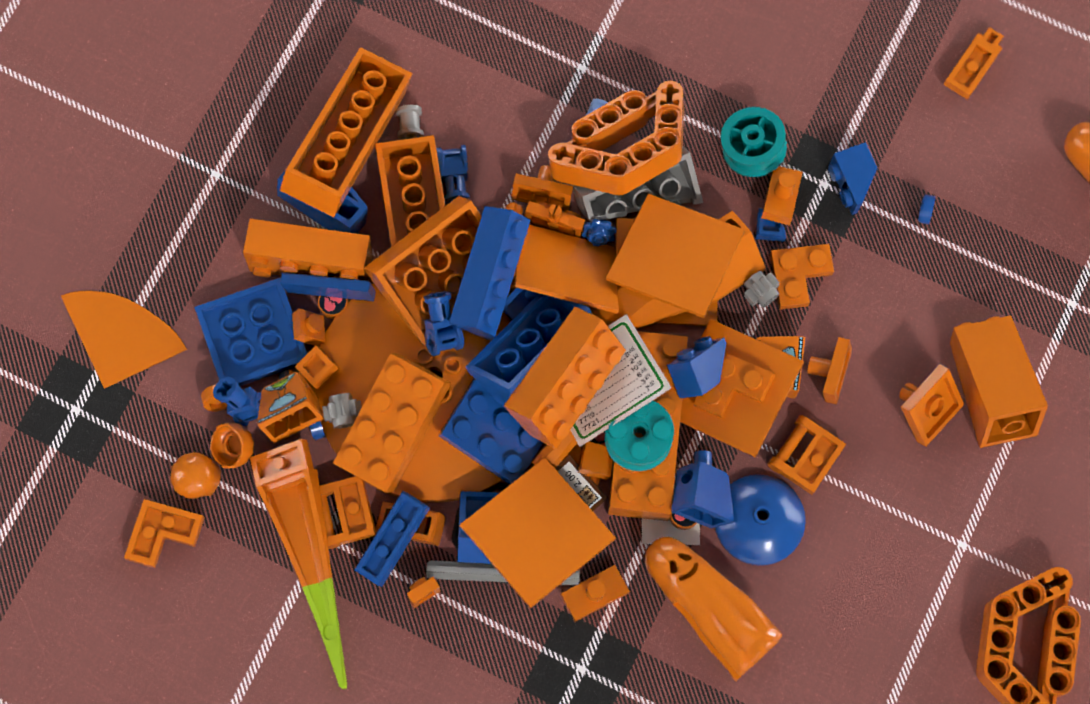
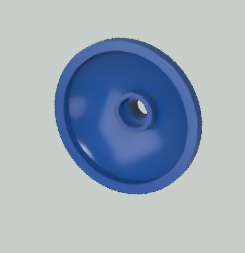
M749 475L731 483L734 522L714 527L718 540L724 549L739 561L757 566L775 564L788 557L802 540L806 523L803 505L795 491L785 482L768 475ZM757 512H766L768 519L765 521L760 520L757 517Z

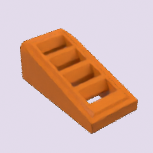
M382 502L376 532H378L394 503ZM429 510L421 522L418 532H415L411 540L439 546L446 517L440 512ZM429 520H431L429 532H428V535H426V531H427V528H428Z

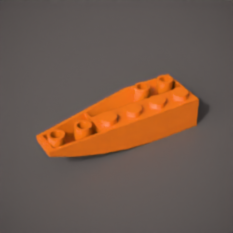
M733 210L718 220L742 228L745 232L712 302L722 299L742 286L758 271L763 272L766 268L752 232ZM621 287L618 290L619 311L617 314L597 308L592 311V314L601 318L607 326L627 314L635 329L687 311Z

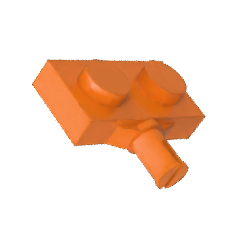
M537 201L536 203L528 202L525 217L531 220L530 223L581 238L585 219H582L579 214L568 210L562 212L559 204L556 208V204L550 205L542 201Z

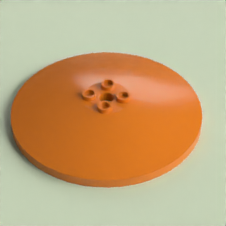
M374 283L372 284L376 291L374 301L351 299L346 309L333 319L325 333L326 342L320 344L319 347L339 367L318 390L313 387L322 412V407L328 406L330 396L342 393H351L352 400L360 401L362 408L390 353L400 354L429 371L437 370L442 374V378L451 382L395 491L387 494L399 497L402 491H406L424 503H443L460 500V491L483 492L498 483H502L504 480L438 436L474 379L467 371L466 366L491 341L461 329L464 336L463 349L455 350L452 348L441 351L437 356H432L426 345L424 346ZM502 313L496 336L512 321L505 313ZM322 419L320 421L325 437L337 455L351 427L335 429L333 422L329 423V421Z

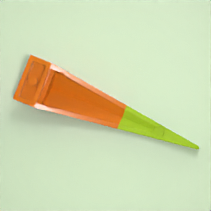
M298 439L250 457L256 488L271 516L301 583L339 687L347 689L318 472L313 467L308 441L306 439Z

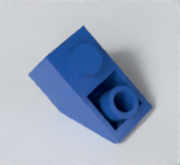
M866 142L834 153L828 166L831 179L834 182L837 181L841 190V202L844 207L849 208L852 215L858 213L878 168Z
M711 336L700 338L694 342V347L680 351L676 354L677 359L667 365L679 398L702 396L720 383L726 349L725 338L712 339Z

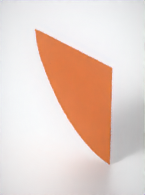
M76 291L61 295L104 389L187 350L182 340L169 325L147 309L127 298L100 291Z

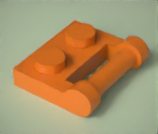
M799 415L794 423L796 427L777 455L770 458L767 466L813 495L846 446V443L809 418ZM805 433L811 434L814 438L794 468L786 464Z
M354 476L320 486L328 549L376 535L364 480ZM332 494L335 496L343 532L336 535L327 497Z

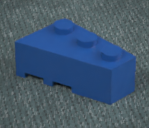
M285 171L277 179V196L325 229L358 234L366 224L368 207L352 187L335 217H332L280 191Z

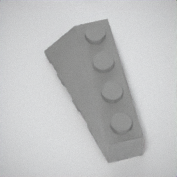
M684 146L682 159L678 164L627 194L614 195L571 185L573 186L578 209L589 222H592L593 219L605 220L623 217L627 213L638 212L648 193L678 205L690 202L693 204L703 203L691 154Z

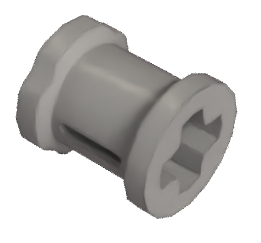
M418 105L398 107L396 115L399 117L400 131L397 133V138L404 140L424 137V132L420 129L422 108Z

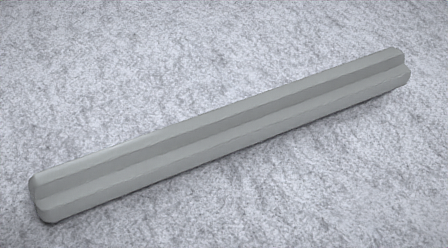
M432 560L427 563L426 575L428 579L434 577V579L507 582L498 570L488 563ZM577 570L560 585H578L580 570Z

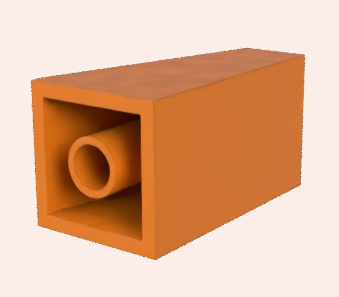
M994 316L986 321L976 323L965 322L954 327L950 346L979 447L983 448L1038 436L1048 404L1012 316Z

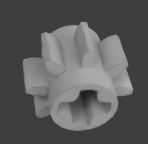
M758 271L744 283V286L747 288V291L744 292V297L752 307L759 303L764 308L780 295L776 289L780 286V282L772 272L765 276L762 271Z
M342 393L330 396L328 406L322 407L324 420L329 421V423L333 422V427L339 429L353 425L361 410V402L356 401V399L352 400L351 393Z

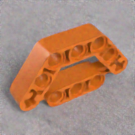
M665 81L658 86L656 92L647 97L638 90L628 91L577 120L572 125L573 139L567 143H557L548 151L552 177L559 182L609 194L624 195L678 164L682 159L684 97L683 88L680 83ZM655 116L654 133L618 154L603 152L606 148L643 128L649 119Z
M1063 567L1051 568L999 594L987 602L984 607L976 674L979 681L1001 704H1029L1031 702L1032 704H1056L1057 697L1069 693L1073 687L1081 618L1075 608L1068 606L1073 579L1069 571ZM1056 579L1059 581L1058 586L1045 591L1043 587L1045 584ZM1024 589L1032 592L1034 596L1033 604L1024 600L1022 595ZM997 602L1006 606L1008 611L1006 617H1002L996 612ZM1049 602L1048 615L1044 623L1037 691L1012 665L1018 617ZM1058 614L1067 618V629L1059 626L1057 622ZM993 633H998L1002 636L1004 640L1002 648L993 644ZM1054 645H1059L1063 648L1065 652L1063 660L1058 659L1054 655ZM989 663H993L999 668L1000 675L998 679L989 675L987 669ZM1051 675L1059 678L1061 682L1059 691L1051 687L1049 681ZM1012 686L1017 687L1021 691L1022 699L1020 702H1016L1010 696Z

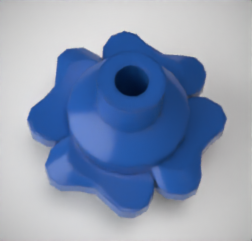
M593 219L591 223H584V230L581 235L587 238L594 246L606 245L608 242L615 240L614 235L617 232V228L611 226L610 221H606V219Z

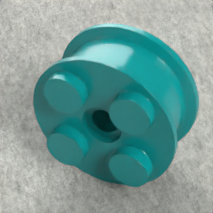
M761 107L744 108L732 114L722 127L721 144L724 159L728 166L736 173L747 177L765 176L776 170L783 162L787 152L786 132L783 122L774 112Z
M653 400L615 425L613 424L616 420L612 421L609 428L605 430V446L610 457L621 467L632 471H646L661 464L668 456L674 438V425L669 413L663 406ZM642 433L643 437L638 438L634 434Z

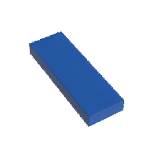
M284 272L280 281L287 293L374 301L376 293L372 284L365 280Z
M402 491L354 570L377 586L383 587L431 507L406 491Z

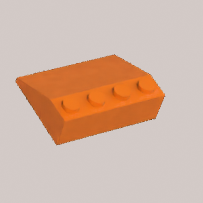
M461 196L455 198L364 267L381 294L424 346L426 345L424 320L430 319L428 303L424 302V296L435 292H450L452 298L449 300L452 314L482 217L473 202Z

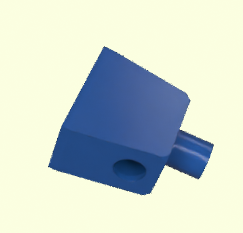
M702 450L694 453V463L680 467L677 470L672 513L708 528L734 522L729 476L726 472L712 466L711 452Z

